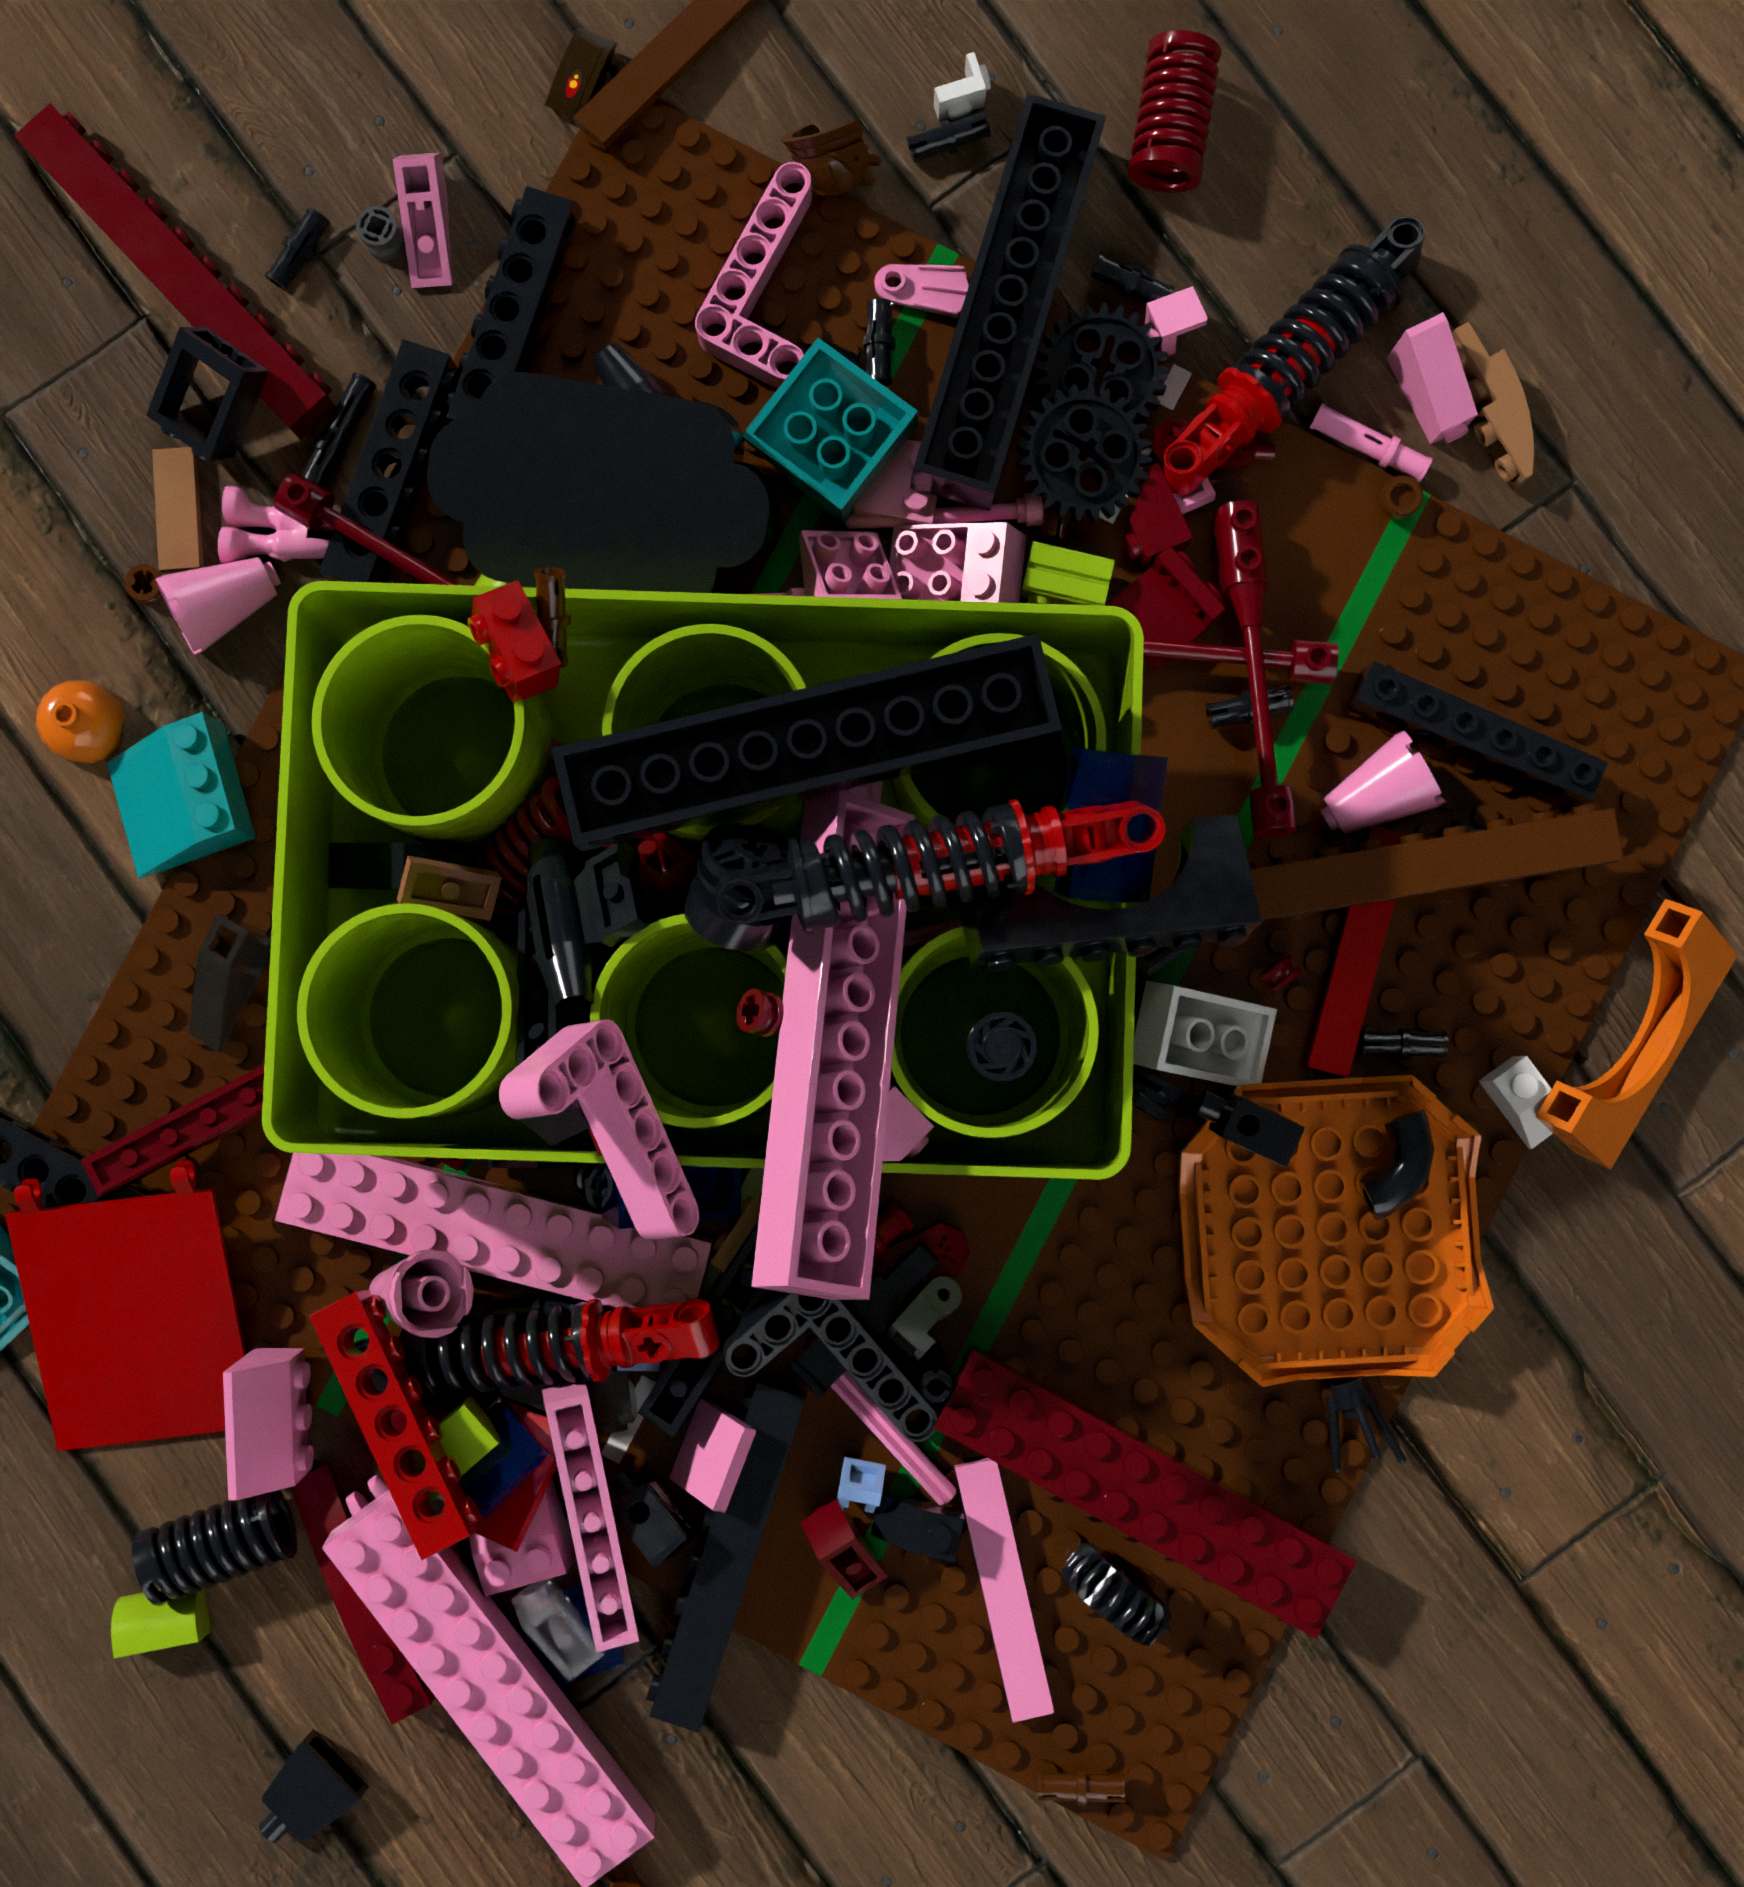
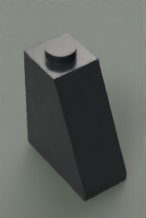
M329 843L328 888L399 890L407 856L449 863V844Z

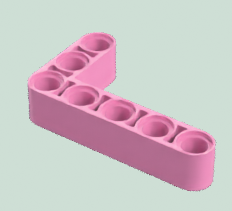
M787 162L781 165L774 174L695 319L696 332L702 349L775 389H778L788 376L777 371L779 365L784 362H793L797 365L804 354L795 344L747 319L812 202L811 175L804 165L797 162ZM793 183L803 187L801 191L792 194L784 190L787 185ZM774 218L784 222L777 229H770L764 226L768 220ZM755 253L765 257L762 262L754 265L744 261L747 256ZM731 289H740L745 292L743 297L738 300H729L725 297V294ZM712 324H720L725 327L723 333L718 336H710L705 333V330ZM748 343H756L762 347L755 355H746L741 352L744 345Z
M604 1019L562 1028L505 1076L500 1085L499 1100L506 1115L512 1119L558 1114L578 1099L640 1236L645 1239L688 1236L695 1231L699 1221L697 1202L623 1033L614 1021Z

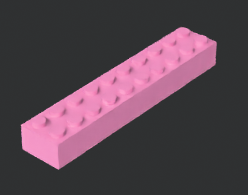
M837 790L804 801L800 840H812L817 845L819 853H823L825 838L828 835L838 834L845 841L849 850L852 833L855 830L864 829L871 835L876 845V835L881 826L893 825L902 837L905 824L908 821L915 820V815L842 790ZM893 893L895 911L890 917L881 916L875 896L867 898L868 917L862 922H857L853 919L848 901L840 902V924L834 927L813 930L811 934L805 935L798 915H792L782 1002L783 1017L779 1029L752 1287L830 1300H869L907 910L905 900H897L895 893Z
M293 1153L275 1221L410 1256L428 1249L448 1251L454 1255L453 1257L461 1265L466 1266L468 1271L585 1301L599 1299L604 1306L612 1308L620 1306L637 1308L652 1304L662 1305L700 1299L712 1249L715 1244L714 1239L695 1234L645 1239L640 1236L632 1219L629 1217L600 1212L594 1208L391 1156Z
M389 1490L330 1532L322 1547L323 1551L581 1887L590 1886L654 1838L656 1814L490 1596L485 1597L482 1585L452 1546L421 1561Z

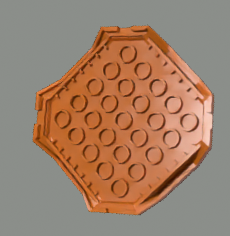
M1413 1075L1238 1085L1233 1093L1279 1113L1304 1126L1305 1129L1287 1167L1218 1136L1208 1129L1211 1122L1209 1120L1205 1122L1179 1152L1178 1208L1182 1269L1191 1324L1261 1387L1296 1380L1378 1375L1435 1377L1455 1355L1454 1350L1470 1331L1474 1333L1494 1310L1481 1261L1475 1175L1481 1135L1458 1114H1454L1436 1098L1437 1096ZM1424 1109L1430 1123L1435 1149L1429 1178L1412 1202L1393 1214L1376 1221L1364 1200L1359 1181L1382 1170L1389 1160L1391 1146L1384 1124L1401 1116ZM1243 1116L1239 1119L1238 1124L1242 1121Z

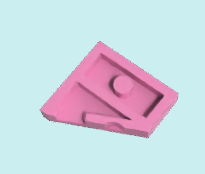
M906 440L855 503L853 514L886 518L909 525L933 523L938 496L910 488L913 468L921 442Z

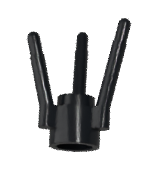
M1352 1377L1331 1384L1332 1395L1324 1398L1329 1411L1333 1471L1337 1473L1341 1470L1338 1411H1342L1344 1418L1358 1417L1374 1459H1379L1381 1454L1366 1414L1370 1410L1398 1462L1401 1464L1405 1463L1406 1457L1374 1400L1370 1385H1365L1363 1377Z

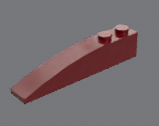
M329 1462L307 1473L291 1489L336 1609L391 1725L430 1706L436 1697L322 1549L330 1532L352 1516L345 1500L346 1495Z

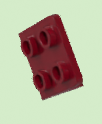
M1168 546L1156 557L1152 567L1106 605L1117 606L1132 613L1142 627L1144 639L1191 643L1218 620L1226 609L1221 604L1223 597L1211 583L1207 582L1204 584L1194 573L1196 568L1191 559L1182 551L1176 553L1171 546ZM1143 656L1146 663L1153 669L1162 668L1172 659Z

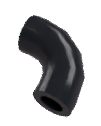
M1424 1109L1401 1116L1384 1124L1391 1146L1389 1160L1382 1170L1359 1181L1364 1200L1376 1221L1393 1214L1412 1202L1429 1178L1435 1149L1430 1123Z

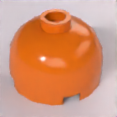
M68 680L53 686L42 697L36 710V728L41 741L55 755L71 762L92 764L107 758L119 747L122 740L120 735L123 724L126 725V715L121 702L110 690L85 680Z

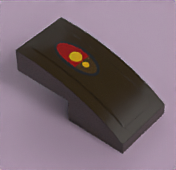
M578 27L559 65L545 106L574 118L595 96L599 82L604 84L617 43Z

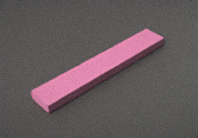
M989 1458L954 1465L1012 1722L1054 1713L998 1463Z

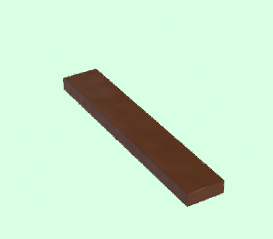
M693 0L574 116L575 125L605 150L758 0Z

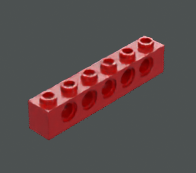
M370 1290L356 1291L309 1315L421 1561L479 1531L481 1528L477 1522L480 1520L478 1507L472 1497L465 1496L458 1481L461 1479L459 1466L451 1455H446L441 1445V1428L433 1415H427L420 1400L424 1397L422 1387L413 1374H408L402 1359L405 1358L403 1346L394 1334L390 1335L383 1320L386 1318V1311L378 1296L375 1294L371 1295ZM358 1329L364 1330L369 1337V1346L365 1352L360 1351L354 1343V1336ZM376 1369L382 1370L387 1375L388 1385L384 1392L377 1390L373 1384L372 1378ZM395 1409L402 1411L406 1416L407 1425L403 1432L397 1431L391 1423V1415ZM413 1450L420 1451L425 1457L426 1466L423 1472L414 1470L410 1464V1454ZM431 1491H437L443 1496L445 1507L442 1513H438L430 1507L428 1497Z

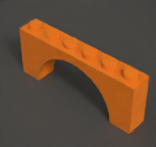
M1668 899L1664 900L1644 933L1653 954L1654 977L1649 1004L1633 1041L1616 1064L1597 1080L1580 1087H1571L1557 1080L1535 1116L1574 1153L1610 1170L1738 956L1702 911Z

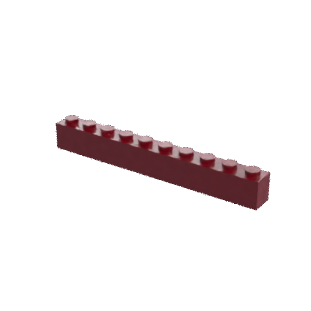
M49 103L22 127L14 137L193 327H208L269 370L259 397L300 440L305 437L336 408L327 396L332 389L315 371L308 376L301 369L300 365L305 362L303 358L288 342L281 347L272 338L277 331L260 313L254 318L245 309L250 304L248 300L233 284L226 289L217 280L223 274L205 255L199 260L190 251L195 246L194 243L178 226L171 231L163 223L168 216L150 197L143 202L136 194L141 188L123 168L116 173L108 165L114 159L96 140L89 144L82 137L86 129L69 111L62 116Z

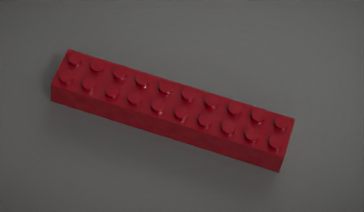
M972 1345L952 1383L953 1390L948 1400L941 1403L936 1412L937 1422L934 1426L936 1430L1317 1639L1357 1562L1345 1549Z

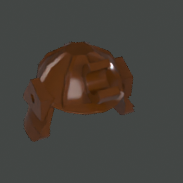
M848 121L823 132H820L816 125H803L785 134L780 139L787 147V150L793 154L791 155L792 159L808 169L811 175V186L821 193L832 196L849 192L858 184L863 186L874 185L875 179L868 176L867 167L868 165L880 166L882 161L878 155L868 153L870 145L865 144L862 139L863 128L860 121Z

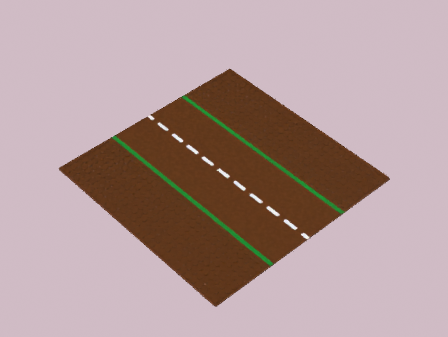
M613 78L608 79L605 82L604 86H606ZM658 100L651 104L605 150L579 129L545 191L573 200L579 220L526 372L603 385L592 361L605 347L613 343H619L655 378L667 396L719 406L735 418L742 433H744L777 389L702 349L696 332L695 319L774 174L783 164ZM796 183L789 184L784 188L786 192L791 194L803 189L801 185ZM812 187L811 205L747 320L795 344L802 350L804 355L817 338L829 341L860 355L858 367L866 372L867 351L863 348V338L867 335V302L880 298L874 287L877 272L882 267L890 264L964 266L969 284L976 262L842 194L832 196L821 193ZM774 218L768 220L764 226L770 229H777L784 222ZM542 233L533 234L528 238L527 243H540L545 235ZM755 253L747 256L744 261L754 265L762 262L765 257ZM522 271L518 273L514 278V282L522 283L527 281L531 277L532 272ZM889 277L885 281L889 287H897L901 283L897 277ZM731 289L725 294V297L729 300H738L743 297L745 292L740 289ZM486 301L479 312L480 314L483 313ZM1054 302L1051 303L1039 347H1047L1043 342L1046 332L1056 334L1054 324L1057 319L1068 325L1070 310ZM893 303L892 336L896 339V348L891 354L892 384L886 388L918 411V428L908 440L922 442L959 317L953 318ZM509 309L505 311L500 320L511 321L515 319L519 310ZM712 324L705 330V333L710 336H718L723 333L725 327L720 324ZM472 326L453 359L457 368L464 352L469 353L474 339L471 336ZM1108 338L1094 379L1093 385L1096 397H1098L1115 341L1113 338ZM1082 340L1077 343L1078 347L1087 353L1095 352L1098 349L1096 344L1090 340ZM748 343L744 345L741 352L746 355H755L762 347L756 343ZM503 347L492 349L487 359L497 360L501 358L506 349ZM1120 352L1117 354L1118 359L1124 364L1131 365L1137 362L1136 357L1130 352ZM1035 357L992 504L1014 503L1016 498H1024V493H1032L1036 488L1033 483L1021 485V480L1029 472L1028 469L1016 468L1017 462L1026 457V455L1015 451V447L1019 442L1028 441L1019 434V431L1023 425L1033 426L1026 417L1031 410L1041 413L1038 404L1048 392L1036 391L1035 389L1036 381L1043 378L1034 374L1035 364L1043 362ZM1166 360V362L1159 365L1169 369L1167 379L1160 381L1167 386L1164 396H1156L1160 401L1156 411L1147 409L1150 415L1146 422L1147 427L1139 435V438L1152 441L1153 430L1168 418L1186 420V422L1191 423L1197 415L1206 410V402L1214 394L1221 393L1219 387ZM784 362L779 365L777 371L788 375L796 364ZM1071 378L1065 382L1069 389L1074 384L1077 385L1079 391H1083L1086 388L1083 381L1078 378ZM489 385L479 387L475 391L474 398L481 399L483 392ZM1110 390V402L1115 403L1118 399L1124 397L1121 392ZM446 417L443 427L449 424V421ZM1134 418V419H1135V425H1137V424H1144V423L1140 422L1139 420H1137L1136 418ZM1282 420L1279 427L1272 433L1256 430L1254 437L1256 443L1275 444L1274 460L1254 459L1249 467L1215 469L1208 476L1216 493L1215 500L1183 514L1193 539L1189 546L1181 551L1195 565L1196 570L1194 573L1204 584L1207 582L1211 583L1221 594L1213 527L1214 516L1220 506L1230 502L1241 500L1257 502L1259 504L1268 586L1265 590L1263 622L1260 628L1262 649L1290 652L1294 639L1338 644V667L1332 685L1292 682L1288 680V668L1265 666L1267 690L1288 685L1291 694H1287V696H1293V711L1272 714L1270 718L1278 785L1292 787L1297 830L1290 834L1275 837H1257L1253 835L1249 792L1261 787L1254 723L1248 724L1246 721L1212 730L1208 724L1211 717H1206L1205 704L1240 697L1242 692L1250 690L1247 665L1172 658L1162 668L1153 669L1143 659L1140 802L1161 814L1165 822L1166 832L1158 847L1148 852L1138 853L1137 903L1142 904L1152 900L1170 887L1178 863L1177 836L1189 821L1194 818L1237 815L1248 862H1255L1256 868L1273 866L1272 858L1297 854L1298 861L1315 859L1314 851L1340 847L1341 854L1358 851L1357 844L1364 843L1368 828L1346 835L1342 833L1340 828L1332 832L1320 810L1327 806L1323 798L1395 734L1401 732L1347 708L1362 671L1373 661L1608 762L1593 800L1583 805L1600 803L1601 810L1615 809L1624 860L1612 864L1395 899L1361 1029L1397 1031L1399 1027H1406L1410 1029V1032L1446 1031L1449 1044L1432 1043L1431 1046L1449 1048L1448 1055L1445 1059L1410 1056L1408 1061L1398 1060L1396 1056H1360L1358 1044H1376V1042L1358 1040L1349 1078L1413 1075L1433 1092L1443 1105L1454 1114H1458L1481 1135L1475 1175L1481 1242L1528 1147L1480 1084L1479 1080L1512 1056H1528L1551 1089L1557 1080L1562 1081L1744 719V655L1424 491L1422 505L1414 515L1405 520L1389 518L1382 512L1379 506V494L1384 485L1395 476ZM1075 423L1071 428L1079 433L1080 425ZM1058 431L1053 432L1056 438L1063 439ZM744 440L743 462L750 463L761 469L770 478L775 487L778 498L775 530L770 543L758 556L741 565L727 568L724 581L716 593H785L791 588H804L799 543L801 530L877 532L890 564L893 527L849 530L845 523H841L810 500ZM1112 441L1104 442L1103 448L1109 457L1114 459L1121 458V450L1116 443ZM1152 444L1144 451H1141V454L1152 458V462L1148 466L1140 467L1146 473H1148L1151 465L1159 463L1152 454ZM1083 447L1077 457L1081 461H1085L1089 450ZM1048 450L1045 452L1046 460L1054 467V458L1062 455L1058 451ZM396 463L389 478L396 476L400 472L401 463ZM427 470L425 472L421 471L416 484L418 487L417 501L411 511L407 510L402 523L404 525V536L399 549L460 585L474 586L482 573L472 565L466 555L463 544L464 523L448 517L436 506L428 490ZM1105 470L1108 477H1114V473L1111 470ZM1081 475L1079 477V483L1085 491L1097 492L1098 485L1092 476ZM1134 482L1141 490L1143 483ZM1126 495L1129 505L1124 510H1121L1114 504L1115 514L1109 519L1099 510V518L1092 524L1088 519L1087 513H1084L1082 519L1077 524H1074L1072 512L1070 511L1066 542L1063 544L1049 543L1051 536H1048L1046 542L1042 541L1039 538L1042 526L1026 527L1025 523H1017V519L966 522H1007L1026 535L1021 590L1033 541L1115 560L1105 606L1153 565L1152 563L1142 568L1138 558L1132 559L1123 540V536L1127 535L1125 530L1138 496L1133 498ZM937 497L936 508L969 506L943 497ZM377 502L371 509V516L382 515L387 509L388 502ZM359 544L357 555L362 556L370 552V550ZM388 562L391 566V571L387 583L425 584ZM1020 597V603L1028 602L1027 598ZM1231 598L1223 599L1221 604L1226 609L1221 616L1191 642L1245 648L1244 633L1240 628ZM285 667L234 759L256 838L174 868L33 1125L34 1128L86 1156L265 1064ZM1409 735L1413 741L1409 744L1414 753L1420 752L1442 792L1440 796L1446 803L1438 808L1377 826L1409 835L1426 833V839L1428 840L1437 838V830L1451 827L1452 820L1477 822V829L1487 830L1486 822L1512 818L1513 824H1523L1530 822L1529 815L1556 810L1557 818L1574 815V807ZM1139 814V837L1147 829L1148 822L1145 814ZM1347 907L1262 921L1248 936V940L1242 944L1221 947L1219 942L1203 943L1197 949L1180 953L1147 978L1141 979L1136 972L1134 1036L1146 980L1169 984L1277 1009L1261 1083L1344 1078L1305 1067ZM1290 954L1292 966L1300 967L1302 972L1282 989L1272 994L1269 990L1271 987L1268 981L1262 982L1259 977L1280 959ZM1136 1065L1175 1087L1183 1095L1178 1103H1172L1169 1109L1171 1115L1166 1123L1132 1106L1131 1152L1129 1159L1121 1171L1106 1179L881 1173L878 1214L886 1208V1202L893 1199L904 1210L915 1227L910 1232H902L886 1248L940 1222H944L964 1232L970 1250L960 1275L949 1277L960 1286L962 1298L959 1306L946 1319L937 1321L927 1332L935 1340L937 1348L942 1346L943 1349L942 1360L933 1372H938V1370L944 1371L949 1375L953 1383L973 1345L1326 1540H1331L1372 1458L1358 1417L1344 1418L1342 1411H1338L1341 1470L1336 1473L1332 1469L1329 1411L1324 1397L1332 1395L1331 1384L1352 1377L1296 1380L1261 1387L1190 1322L1183 1280L1179 1224V1152L1207 1121V1119L1194 1114V1108L1200 1094L1206 1090L1222 1098L1226 1090L1233 1092L1237 1086ZM1146 1083V1085L1152 1087V1088L1155 1089L1156 1091H1159V1089H1157V1088L1153 1087L1152 1085ZM262 1116L136 1181L158 1194L175 1193L169 1173L179 1161L192 1160L194 1162L197 1190L214 1188L246 1354L254 1348H304L305 1362L309 1363L311 1370L310 1382L306 1388V1400L361 1430L309 1315L356 1291L369 1290L371 1282L378 1274L410 1255L275 1221L293 1153L278 1149L267 1139L262 1127ZM391 1156L593 1208L578 1193L574 1186L573 1173L575 1166L554 1168H488V1159H466L458 1172L434 1158ZM42 1160L37 1166V1175L44 1182L48 1177L49 1168ZM681 1166L699 1209L698 1225L692 1234L714 1239L715 1243L725 1231L730 1233L732 1230L727 1216L736 1213L748 1196L754 1197L757 1191L762 1193L764 1169L704 1167L687 1173L684 1167ZM80 1180L75 1183L73 1188L74 1196L79 1201H82L86 1195L85 1185ZM0 1186V1225L9 1234L5 1215L8 1212L21 1210L15 1201L14 1192ZM626 1207L613 1213L631 1218ZM712 1253V1255H711L710 1262L712 1261V1259H713L714 1256H715L714 1253ZM908 1254L902 1255L899 1261L902 1262ZM710 1263L700 1298L707 1302L726 1274ZM888 1266L887 1270L891 1271L892 1267ZM469 1271L474 1288L472 1307L468 1315H464L459 1324L461 1325L468 1316L479 1318L483 1324L485 1317L490 1313H494L495 1302L532 1300V1297L537 1295H543L544 1299L565 1298L569 1296ZM930 1281L921 1282L916 1289H912L904 1297L909 1305ZM799 1295L800 1300H807L806 1298H802V1296ZM604 1306L607 1312L614 1311L615 1309L612 1307ZM388 1317L383 1319L390 1335L400 1336L402 1327ZM810 1327L751 1376L740 1377L734 1375L729 1371L724 1362L702 1396V1399L714 1402L743 1422L747 1412L740 1410V1406L747 1385L756 1387L759 1377L807 1392L803 1410L732 1629L1038 1793V1772L1077 1774V1769H1086V1774L1120 1775V1773H1124L1125 1804L1121 1802H1086V1806H1077V1801L1053 1802L1159 1859H1169L1288 1623L998 1464L1054 1709L1052 1714L1013 1723L954 1466L987 1457L938 1430H935L931 1437L924 1441H913L956 1488L957 1493L945 1504L946 1506L963 1509L964 1524L956 1562L915 1554L871 1535L876 1508L873 1513L865 1512L864 1503L850 1501L849 1507L845 1508V1510L854 1519L888 1575L887 1578L852 1600L820 1564L800 1523L812 1515L819 1507L827 1505L835 1499L839 1501L837 1496L844 1457L885 1464L886 1469L882 1492L932 1503L937 1502L832 1387L818 1398L788 1369L789 1365L801 1354L803 1346L812 1338L817 1337ZM358 1329L354 1336V1343L369 1338L367 1333L362 1329ZM886 1335L881 1341L877 1338L875 1341L919 1391L920 1379L923 1374L932 1370L936 1357L931 1365L926 1367L930 1354L925 1362L921 1364L920 1359L915 1362L906 1353L903 1354L902 1349L897 1351L896 1344L894 1347H891L892 1340L885 1344ZM740 1344L732 1351L731 1356L735 1358L745 1356L750 1351L751 1345ZM867 1348L855 1362L864 1360L869 1355L870 1349ZM671 1360L664 1361V1367L661 1371H617V1366H612L610 1376L606 1378L605 1382L585 1381L612 1511L622 1501L608 1483L618 1473L628 1467L641 1484L656 1479L701 1529L709 1507L669 1479L696 1407L683 1428L674 1437L637 1413ZM1362 1376L1365 1385H1370L1374 1400L1389 1424L1413 1376ZM888 1379L883 1382L879 1392L890 1390L894 1386L896 1379ZM933 1379L929 1382L927 1388L930 1393L939 1394L942 1392L944 1384L940 1379ZM542 1382L535 1388H526L520 1385L510 1391L498 1388L491 1393H482L477 1390L470 1395L481 1406L487 1416L497 1396L547 1417L542 1388L552 1385H546ZM455 1392L448 1398L436 1396L435 1398L461 1403L469 1395H459ZM929 1403V1405L934 1410L935 1414L938 1411L941 1403ZM921 1409L910 1412L905 1421L911 1422L917 1419ZM1369 1410L1366 1414L1378 1445L1383 1434ZM557 1467L552 1478L571 1534ZM644 1503L643 1512L649 1517V1507ZM614 1517L625 1572L677 1600L681 1591L689 1593L694 1577L688 1576L686 1573L694 1549L702 1552L707 1536L699 1533L672 1559L654 1568ZM1082 1543L1093 1544L1105 1553H1108L1141 1579L1168 1605L1172 1619L1167 1624L1168 1628L1162 1636L1156 1639L1152 1645H1141L1135 1643L1130 1637H1126L1121 1631L1114 1628L1105 1619H1102L1065 1582L1062 1569L1067 1564L1066 1560L1072 1552L1076 1551Z

